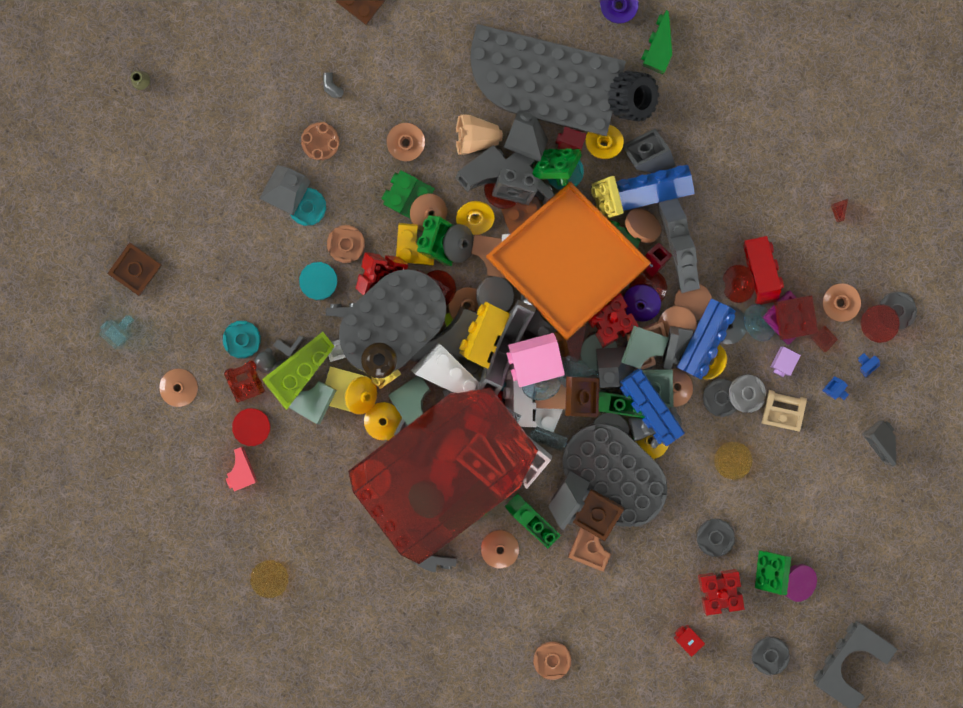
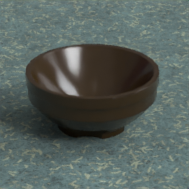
M373 343L362 354V367L373 378H385L392 374L396 368V353L392 347L385 343ZM376 354H382L385 357L384 364L376 365L373 362V357Z

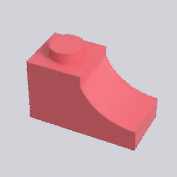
M243 446L234 450L235 465L232 471L227 473V484L234 491L257 482Z

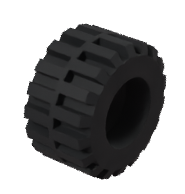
M624 71L619 73L618 77L613 79L614 83L610 84L611 89L608 91V95H610L608 104H611L610 109L614 111L613 114L618 116V118L632 121H644L646 118H650L652 112L656 110L655 106L659 102L657 101L659 87L655 84L656 80L650 74L642 72Z

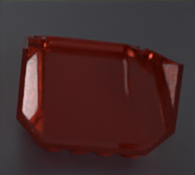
M490 387L448 394L352 467L348 473L354 495L399 554L420 564L522 486L538 449Z

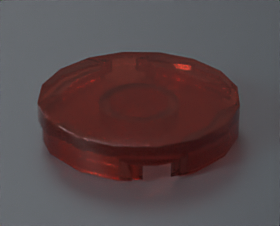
M884 304L868 308L861 319V329L864 335L877 343L893 339L900 327L897 312Z

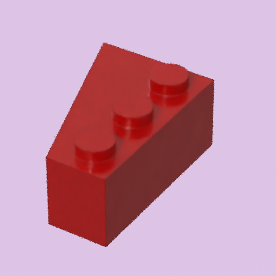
M767 236L745 240L743 249L748 271H750L753 282L751 286L752 289H755L757 296L755 300L756 306L777 302L784 284L782 277H778L777 271L779 266L777 259H773L772 253H774L772 242L768 241Z

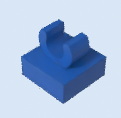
M863 353L858 358V361L862 364L860 372L865 378L880 366V360L876 356L869 359Z
M835 376L822 390L835 400L838 397L845 400L849 395L845 391L848 385Z

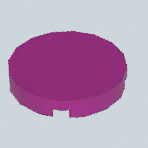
M805 564L790 567L787 595H785L787 598L795 602H802L813 594L817 585V576L813 568Z

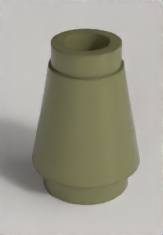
M135 71L131 74V84L134 88L143 90L148 87L150 77L146 72ZM140 75V79L138 81H135V79H137V76Z

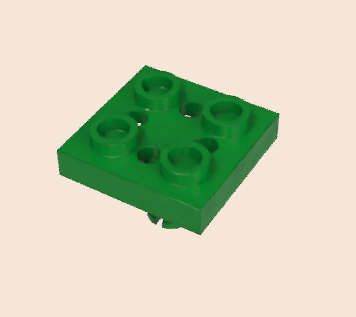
M570 148L544 150L541 160L538 161L532 174L539 179H556L558 186H565L569 183L568 179L572 176L582 156L581 150Z
M759 550L755 588L787 595L791 556Z

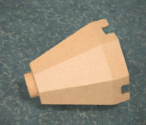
M471 115L458 116L456 133L459 132V141H456L458 155L471 154L490 148L492 145L497 146L499 141H502L503 133L498 125Z

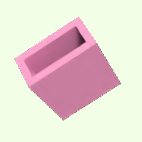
M554 333L508 345L510 351L506 353L508 362L513 364L514 368L510 370L513 381L517 380L519 387L565 375L558 342Z

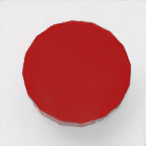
M247 408L240 411L232 423V432L235 438L246 446H256L263 443L271 431V423L268 416L256 408Z

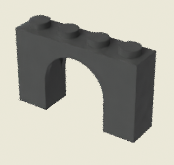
M856 620L855 623L852 622L847 627V634L844 639L840 638L836 643L835 648L837 649L833 655L829 654L824 661L826 665L823 669H819L813 677V683L818 688L847 708H857L865 696L844 681L841 673L844 659L854 651H866L887 665L898 650Z

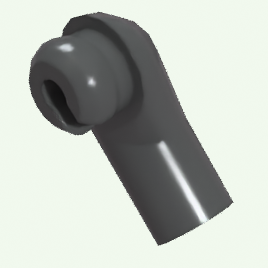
M323 73L324 91L332 98H341L344 90L333 83V73Z

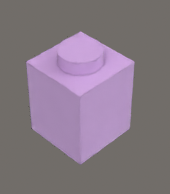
M780 347L770 366L775 369L773 373L781 377L785 375L791 376L801 355L786 347Z

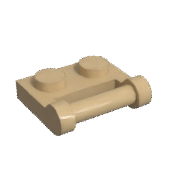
M768 390L762 424L800 432L807 398H795ZM773 401L796 405L798 410L792 411L772 406Z

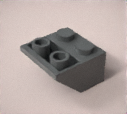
M569 471L549 504L552 515L563 530L567 524L571 525L573 523L576 512L581 511L585 504L584 500L589 494L587 488L590 482Z

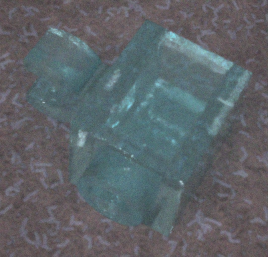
M126 315L120 323L115 320H107L100 327L99 335L113 348L120 349L131 337V334L126 329L134 322V319L130 315Z
M571 356L567 357L563 366L565 374L563 378L565 379L566 377L589 378L592 374L598 376V372L594 369L588 370L589 367L586 362Z

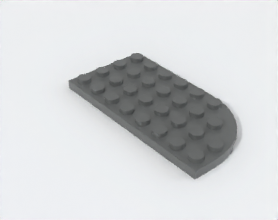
M477 24L471 47V68L478 87L493 104L514 114H517L518 111L528 112L532 116L537 117L538 120L607 137L613 111L610 109L611 104H608V99H610L608 91L611 89L610 84L614 83L613 79L618 77L619 73L624 72L626 61Z

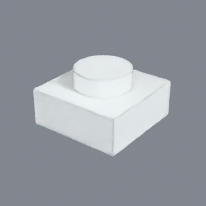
M340 340L332 341L335 347L328 355L330 362L346 358L341 349Z

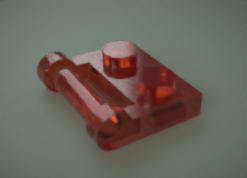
M248 361L243 366L235 369L229 368L224 372V376L237 403L265 392L256 372L257 366L254 361ZM247 374L248 378L237 381L236 377L238 375Z

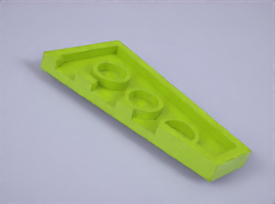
M321 332L262 379L286 410L335 346L325 333Z

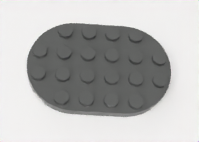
M399 270L383 277L346 312L342 319L339 340L347 360L354 367L365 372L361 363L364 350L373 343H385L392 347L397 356V365L394 371L400 369L440 331L446 315V302L442 290L428 275L415 270ZM376 354L373 357V362L376 365H382L385 362V357L382 354Z
M592 424L576 432L567 443L563 455L565 476H567L569 471L590 482L587 490L593 489L624 507V511L615 525L637 527L648 523L659 514L667 497V482L664 472L659 464L625 431L610 424Z

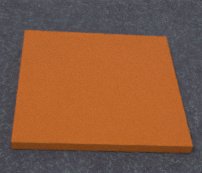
M571 182L486 255V258L536 307L540 314L566 340L651 264Z

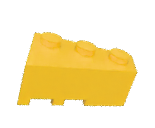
M485 301L484 305H480L477 311L478 317L469 326V335L467 339L461 342L459 349L461 350L460 354L465 358L488 369L490 363L487 360L490 353H494L497 348L494 344L498 336L502 335L510 313Z

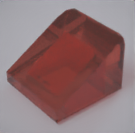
M848 199L831 205L836 222L844 221Z
M823 326L811 337L812 341L822 352H827L838 340L826 326Z

